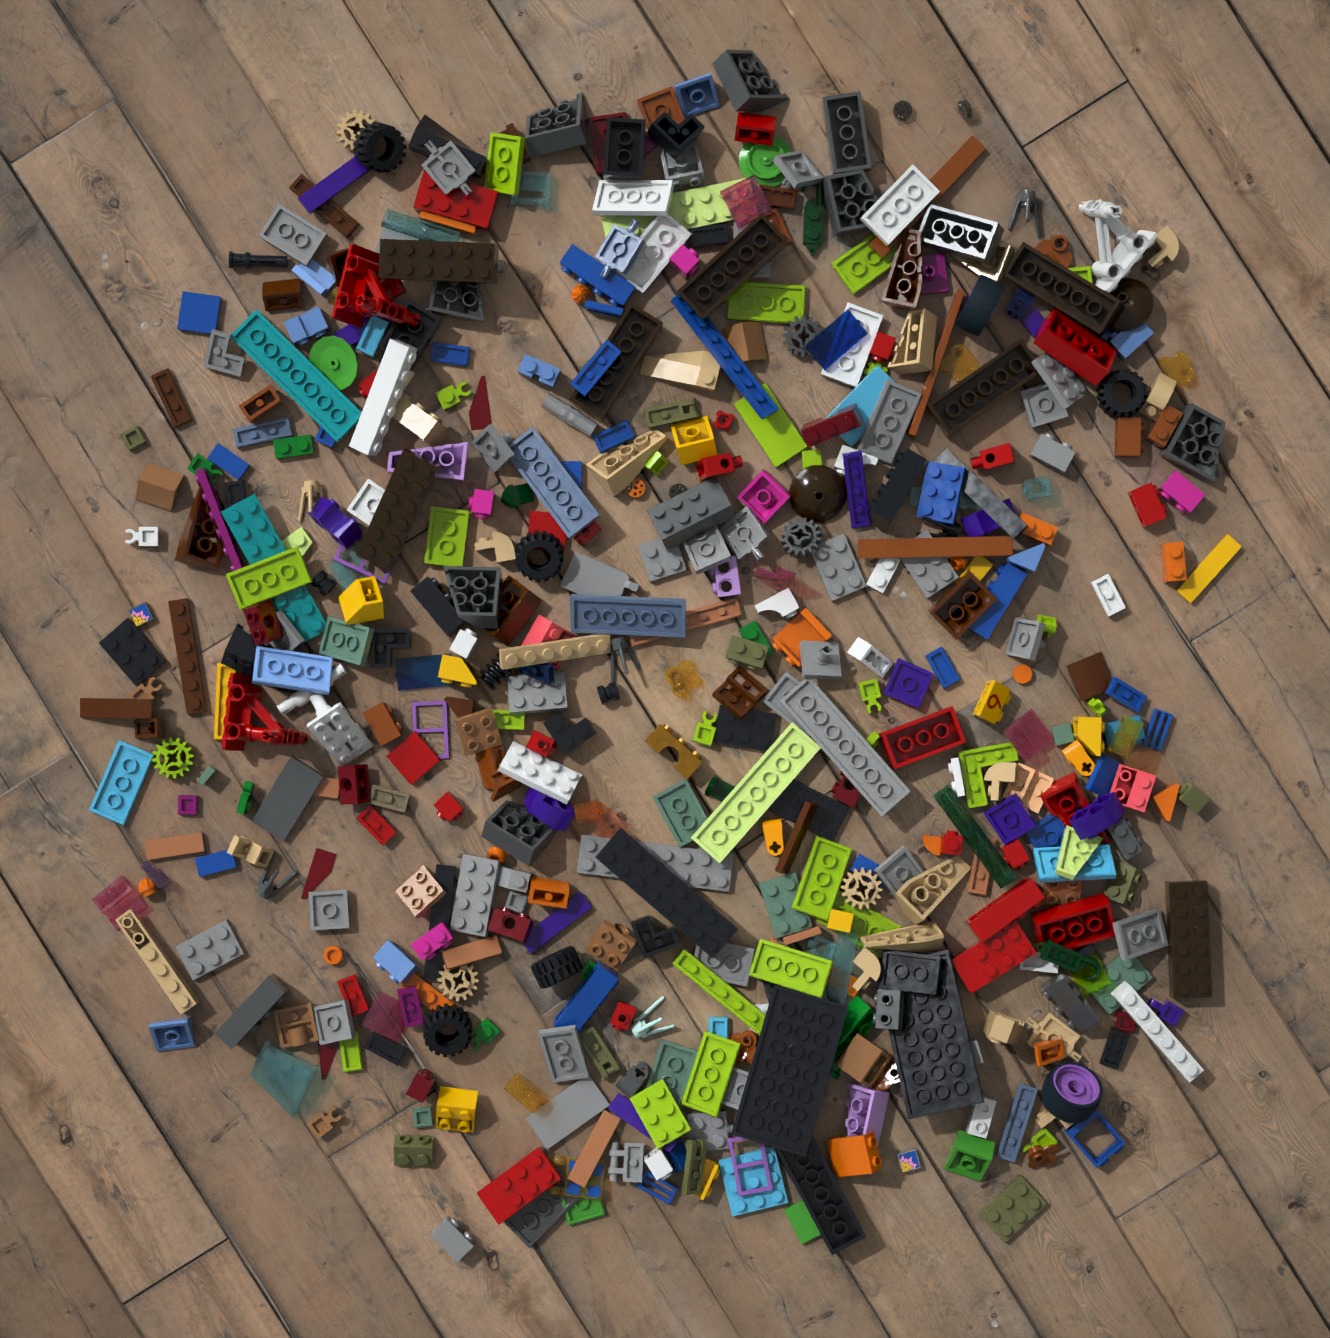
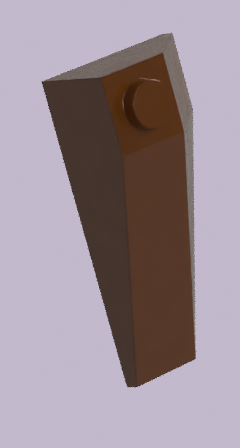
M904 228L881 301L888 307L912 310L917 309L922 294V232Z
M199 486L178 544L175 561L192 567L218 569L223 548L216 529H218L217 524L211 520L209 511H211L210 506L204 502L202 497L204 491L202 486Z

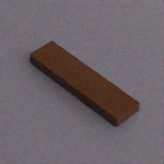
M300 174L289 189L299 197L315 185L304 175ZM331 199L315 210L345 238H348L360 225Z
M804 802L775 868L776 872L780 874L789 873L819 805L816 802Z

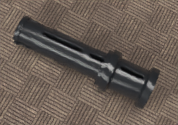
M229 251V268L245 267V269H249L251 266L287 268L288 265L287 256L251 255L249 252L239 254Z

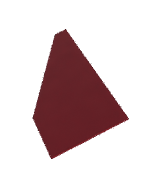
M485 376L480 378L469 410L471 430L485 429L491 424Z
M316 848L301 899H306L309 895L308 892H312L332 871L336 857L335 853Z
M318 1041L322 1080L327 1077L339 1041L320 1045Z

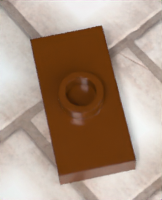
M759 185L756 205L794 210L797 190Z

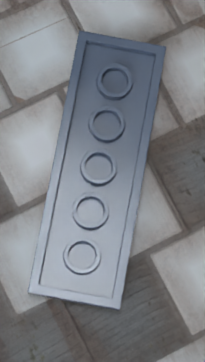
M531 427L508 445L515 454L510 459L569 539H572L600 517L599 513L534 427Z
M571 594L570 596L571 633L686 637V599Z

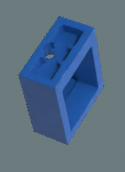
M1097 1109L1086 1121L1074 1123L1069 1128L1064 1129L1066 1134L1096 1168L1104 1166L1109 1161L1108 1158L1113 1153L1115 1155L1118 1154L1126 1143ZM1097 1117L1116 1140L1094 1158L1075 1135Z

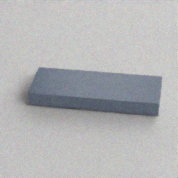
M289 417L233 429L237 448L294 436Z

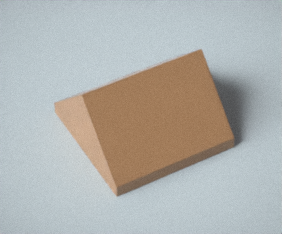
M741 322L723 328L725 340L744 364L767 360L760 322Z
M148 463L138 479L136 500L173 511L185 475Z

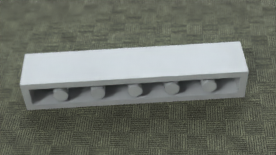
M389 340L349 447L372 456H377L380 452L384 435L389 430V422L396 412V404L402 396L404 383L409 378V370L416 360L417 348L400 340Z
M1123 981L1110 993L1185 1080L1190 1083L1204 1071L1127 982Z

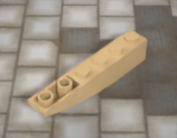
M130 909L115 919L180 1015L199 1004L200 1001L135 912Z

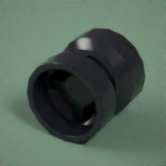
M322 570L312 579L310 584L313 587H319L320 593L325 597L337 585V582L334 579L327 578L328 574Z
M615 681L610 682L606 687L603 685L597 686L602 705L608 703L609 699L614 701L620 699Z

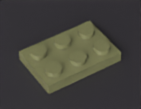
M1019 1175L978 1214L1006 1243L1047 1203Z

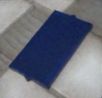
M847 309L807 343L805 347L813 356L812 359L816 360L826 370L868 333L860 325V320H856L849 309Z
M442 654L395 659V676L397 677L398 691L455 685L454 680L450 684L441 682L442 678L438 677Z

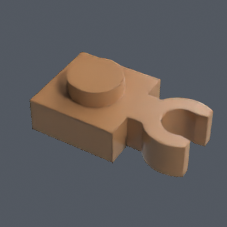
M152 677L149 679L147 686L141 683L128 697L132 699L154 700L156 697L152 693L160 691L163 685L160 684L155 688L153 682L157 678Z
M336 1106L328 1111V1115H325L322 1111L307 1123L317 1139L334 1128L331 1123L332 1121L337 1122L343 1117L342 1114L338 1117L333 1116L332 1112L337 1108Z

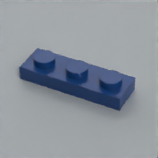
M606 340L570 385L585 397L622 351Z

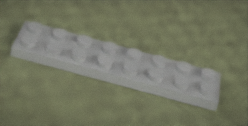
M811 678L802 680L780 700L781 704L881 817L911 792Z
M581 834L577 873L619 878L595 858L611 838ZM637 841L690 887L729 892L734 853H729L721 863H718L704 849Z

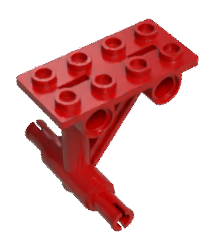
M350 244L331 317L359 328L362 327L364 318L369 319L373 315L399 324L405 322L412 326H417L419 322L415 321L414 318L420 320V316L408 312L407 308L390 302L380 283L382 279L379 278V253ZM370 292H372V294H373L374 297H372V298L369 297V296H370Z
M230 673L228 697L226 698V715L223 720L224 733L221 739L222 750L244 751L245 741H263L278 746H296L298 744H305L308 741L304 740V738H308L306 733L299 732L296 729L284 728L261 702L263 697L262 689L251 685L252 677L245 674ZM253 711L268 728H261L251 724Z

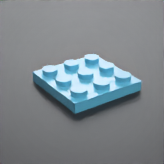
M774 1147L765 1148L773 1190L743 1195L741 1197L738 1195L731 1156L718 1159L732 1217L788 1203ZM761 1149L735 1155L736 1165L763 1159ZM764 1164L737 1169L742 1191L768 1186Z

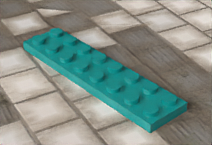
M257 309L232 333L231 338L337 443L358 423L362 412Z
M256 494L221 511L250 565L286 551ZM306 585L269 599L272 600L275 611L282 610L303 637L304 641L302 643L325 631L327 626L326 620Z

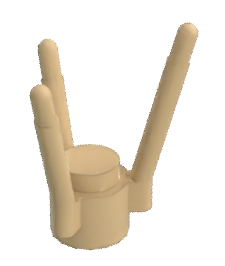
M310 480L303 482L304 487L301 488L302 496L298 516L299 522L302 521L305 498H308L309 513H312L313 498L318 497V494L320 499L324 497L323 486H319V481Z

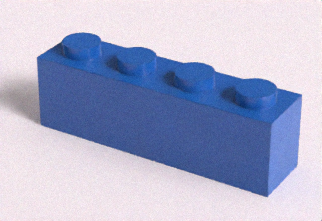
M574 244L570 246L559 262L564 273L569 276L571 274L578 277L577 281L584 286L588 284L594 288L593 292L600 297L606 296L610 299L608 302L615 307L620 306L624 308L636 290V286L614 271L610 272L607 280L601 277L600 274L605 265Z
M1008 562L1005 565L1001 564L995 573L998 575L996 580H991L987 586L998 600L968 628L969 631L984 640L989 639L1027 576V573Z
M599 960L554 1018V1026L576 1025L580 1034L584 1029L583 1024L587 1019L591 1020L595 1015L597 1006L603 1005L606 1001L607 993L617 987L619 983L618 973Z

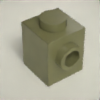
M1189 780L1179 787L1177 797L1197 814L1210 800L1202 790Z

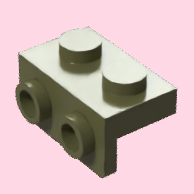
M732 635L725 658L729 659V663L739 665L741 662L747 664L746 668L757 671L758 668H763L769 646Z
M1116 861V879H1109L1104 894L1110 900L1130 906L1135 900V891L1142 881L1143 871Z
M396 1135L394 1140V1166H433V1136Z

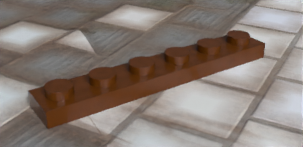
M184 598L168 601L187 715L207 712L189 600Z

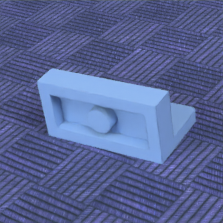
M313 259L308 267L301 263L299 266L295 265L291 270L322 297L326 295L335 283L333 275Z

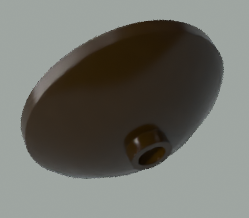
M1122 278L1118 282L1117 288L1109 293L1119 300L1122 297L1126 298L1122 301V307L1108 327L1119 332L1131 331L1142 326L1149 319L1154 306L1152 293L1143 282L1132 278Z
M811 465L802 469L795 475L789 488L791 495L789 499L795 512L800 517H806L808 521L813 520L814 522H824L835 517L842 510L847 496L846 486L842 477L834 469L825 465ZM817 492L822 493V497L819 499L815 497Z

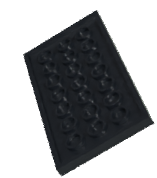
M950 950L928 954L942 957L938 995L905 992L902 1031L888 1030L909 1120L984 1103Z
M774 985L731 1132L732 1135L806 1157L849 1006L780 985Z

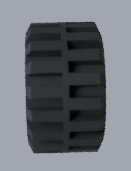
M372 122V124H366L365 128H361L359 135L356 134L355 138L357 141L353 142L356 150H353V152L358 156L356 160L363 167L378 173L391 172V169L395 170L398 168L397 164L403 162L401 158L406 155L403 152V149H406V145L403 144L405 139L403 136H400L402 133L396 130L395 127L384 123ZM383 137L386 141V150L382 156L376 158L373 153V146L379 138Z
M1123 368L1114 370L1106 375L1099 383L1100 385L1097 388L1098 395L1096 396L1097 400H1099V407L1104 409L1103 412L1110 414L1109 416L1113 418L1130 417L1141 410L1146 402L1145 398L1148 396V391L1145 389L1147 385L1143 383L1144 379L1142 376L1139 377L1135 371L1131 372V369L1123 370ZM1124 383L1131 389L1132 399L1128 404L1122 405L1113 399L1112 387L1115 384Z
M535 530L533 534L529 532L526 537L523 536L520 543L517 545L515 558L517 568L524 577L528 576L530 581H533V579H537L536 582H541L542 579L545 582L549 581V578L552 577L553 579L556 573L560 572L561 566H563V547L560 545V540L558 538L555 539L552 533L549 535L544 530L542 533H539V530ZM542 547L550 552L551 559L546 564L536 565L529 560L528 553L534 548Z
M568 946L535 962L530 968L540 988L545 989L577 974L584 966L574 946Z
M444 1004V1007L438 1005L436 1010L431 1009L430 1015L427 1014L425 1017L423 1031L425 1045L429 1046V1050L431 1052L435 1051V1055L438 1056L443 1054V1057H447V1055L454 1057L455 1053L460 1055L463 1053V1049L466 1050L468 1048V1043H471L472 1021L469 1018V1014L464 1012L462 1007L458 1009L455 1004H452V1006ZM449 1025L455 1027L458 1031L453 1035H443L438 1032V1029Z

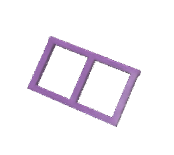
M361 537L357 539V541L362 542L363 538ZM340 545L333 561L364 576H375L377 582L385 585L392 571L387 570L382 579L363 570L367 562L366 559L362 560L359 567L339 558L344 548Z
M413 701V732L444 731L445 754L437 756L439 758H449L446 701ZM443 705L444 728L417 729L416 706Z
M742 1137L728 1138L739 1197L773 1190L764 1144L760 1143L762 1160L736 1165L732 1142L747 1139ZM764 1164L768 1186L742 1191L737 1169Z

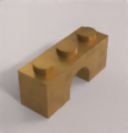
M659 724L645 742L658 754L665 747L677 749L679 759L673 767L688 779L703 763L700 760L702 756L694 749L690 752L686 748L688 744L681 737L676 739L671 735L673 730L666 724L663 726Z

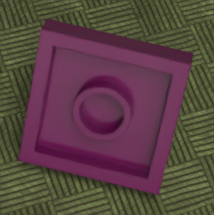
M945 254L923 255L921 295L948 292Z

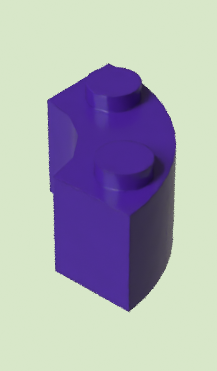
M322 497L312 507V513H309V511L307 513L322 529L327 530L336 542L348 549L363 533L358 527L360 524L353 517L348 518L339 510L340 506L333 499L329 501Z
M1010 498L1003 500V502L1016 514ZM984 510L960 519L968 537H988V532L1000 528Z
M529 787L523 799L527 812L555 831L561 830L566 832L575 815L571 802H568L566 805Z
M1115 792L1100 795L1090 805L1077 810L1070 823L1080 840L1086 838L1093 839L1112 824L1118 823L1125 809Z

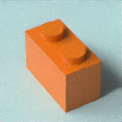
M1025 513L1019 515V518L1028 525L1020 534L1021 536L1040 544L1044 543L1047 547L1052 544L1058 527Z
M1184 542L1161 544L1163 582L1187 580Z
M531 876L527 893L528 903L566 909L570 891L569 882Z

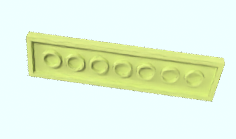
M748 177L672 193L668 214L687 230L689 228L710 226L734 221V219L757 216L750 179ZM601 215L605 238L614 224L628 229L633 219L640 222L634 232L639 237L656 216Z
M792 722L693 834L691 839L718 863H721L820 750L818 744Z

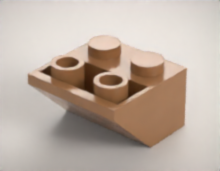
M857 1033L835 1065L871 1089L892 1056Z

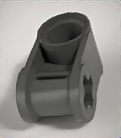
M644 1061L636 1062L615 1086L627 1097L631 1098L648 1077V1064ZM643 1067L644 1074L640 1073L638 1075L637 1068L641 1069Z

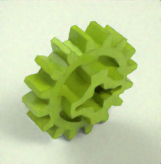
M169 737V742L163 739L162 746L156 745L159 749L158 752H152L156 755V758L152 759V761L157 762L154 769L160 768L159 774L162 775L165 772L166 778L173 774V778L177 779L178 773L183 777L184 770L190 771L187 767L188 764H194L190 761V758L194 757V755L189 754L192 747L186 748L187 742L185 741L181 744L180 738H177L176 742L173 741L172 737ZM170 745L178 746L175 750H168L166 748ZM183 751L186 755L185 762L182 761L181 754L183 753ZM161 753L162 755H164L165 762L163 763V765L160 761ZM177 753V762L172 761L169 763V754L174 755ZM171 766H178L180 768L177 771L168 770Z

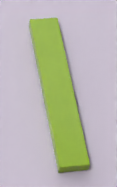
M684 949L672 964L760 1035L766 1015Z

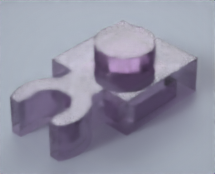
M144 861L140 868L150 874L153 878L152 882L159 888L162 886L166 888L171 884L172 880L159 869H156L150 862Z

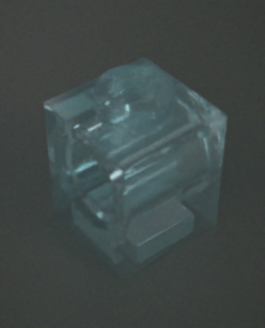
M1049 476L1025 480L1024 485H1022L1023 496H1026L1027 500L1050 497L1052 493ZM1032 484L1040 486V493L1035 494L1032 492Z
M815 935L814 938H809L806 947L809 948L808 953L831 960L837 943ZM824 942L826 944L825 951L817 952L815 949L816 944Z

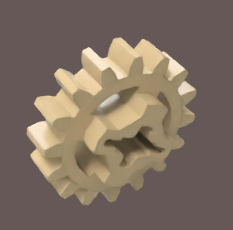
M353 109L352 115L346 112V118L340 117L342 124H337V127L341 129L336 132L338 136H342L339 138L340 143L345 142V148L351 146L352 152L356 148L353 146V142L357 141L353 130H357L358 127L360 129L365 128L364 121L369 124L376 122L375 119L369 120L371 117L370 113L364 115L363 110L357 114L356 110ZM345 132L351 134V141L346 138Z
M862 867L860 872L854 868V874L847 872L849 878L842 879L845 885L840 886V888L845 889V892L841 895L848 897L845 902L851 901V907L854 908L858 904L859 909H862V905H865L868 909L870 902L875 905L874 899L881 898L877 893L883 890L878 888V885L882 882L875 880L878 875L874 874L872 876V870L869 869L865 873ZM861 875L867 876V877L870 878L872 881H871V882H865V881H863ZM854 878L855 883L852 888H849V884ZM859 882L866 886L864 896L860 891L856 890L859 888ZM874 888L873 895L869 898L868 893L870 889ZM858 895L862 901H856L851 896Z
M444 964L445 970H439L438 972L442 975V977L437 978V981L442 982L438 988H444L442 994L446 995L448 993L449 1000L453 996H455L456 1001H459L461 996L466 1000V994L472 996L471 990H477L474 983L479 982V979L474 978V976L478 972L471 971L474 968L473 965L469 967L467 965L461 966L458 971L450 973V970H447ZM466 970L470 974L471 982L466 980ZM461 974L463 982L455 986L453 978H457ZM445 979L451 983L450 990L446 987ZM462 987L467 988L463 992L456 993Z

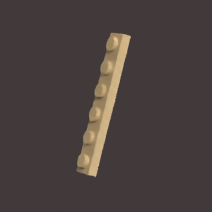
M595 634L499 649L500 668L504 670L611 653L610 634Z

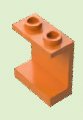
M805 607L771 640L774 642L772 646L779 653L781 651L787 656L785 660L792 667L794 665L799 667L801 665L799 647L801 640L827 641L832 635Z
M874 1131L844 1137L841 1134L826 1140L835 1177L873 1174L883 1169Z

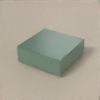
M1070 723L1051 727L1055 746L1074 742Z
M208 766L199 777L198 782L201 785H206L217 772V769L213 766Z
M432 1106L412 1108L414 1128L434 1126Z

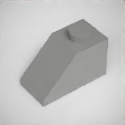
M500 865L497 885L526 893L532 872Z

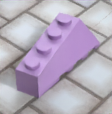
M468 442L409 449L440 464L434 477L435 479L465 482ZM402 451L389 452L388 473H393Z
M846 1082V1089H849L848 1099H846V1107H848V1119H845V1126L848 1129L846 1137L863 1135L874 1131L878 1146L889 1092Z

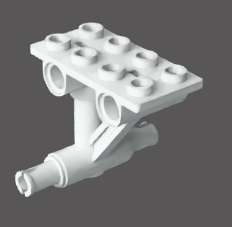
M1101 199L1089 200L1088 202L1083 201L1081 202L1083 205L1079 204V211L1089 217H1095L1100 261L1093 263L1091 268L1093 276L1097 279L1094 285L1110 293L1117 288L1118 282L1122 277L1129 274L1133 264L1143 257L1145 250L1155 243L1158 234L1145 230H1139L1135 233L1129 226L1126 227L1119 219V215L1122 214V208L1114 205L1112 202L1102 201ZM1108 228L1117 236V246L1112 252Z
M341 663L332 669L330 687L333 686L334 681L347 674L346 669ZM295 690L290 695L291 697L277 705V708L284 716L295 707H302L311 701L316 710L317 717L307 723V727L341 766H345L373 747L372 742L368 739L362 727L351 719L342 703L339 702L331 707L327 704L323 694Z

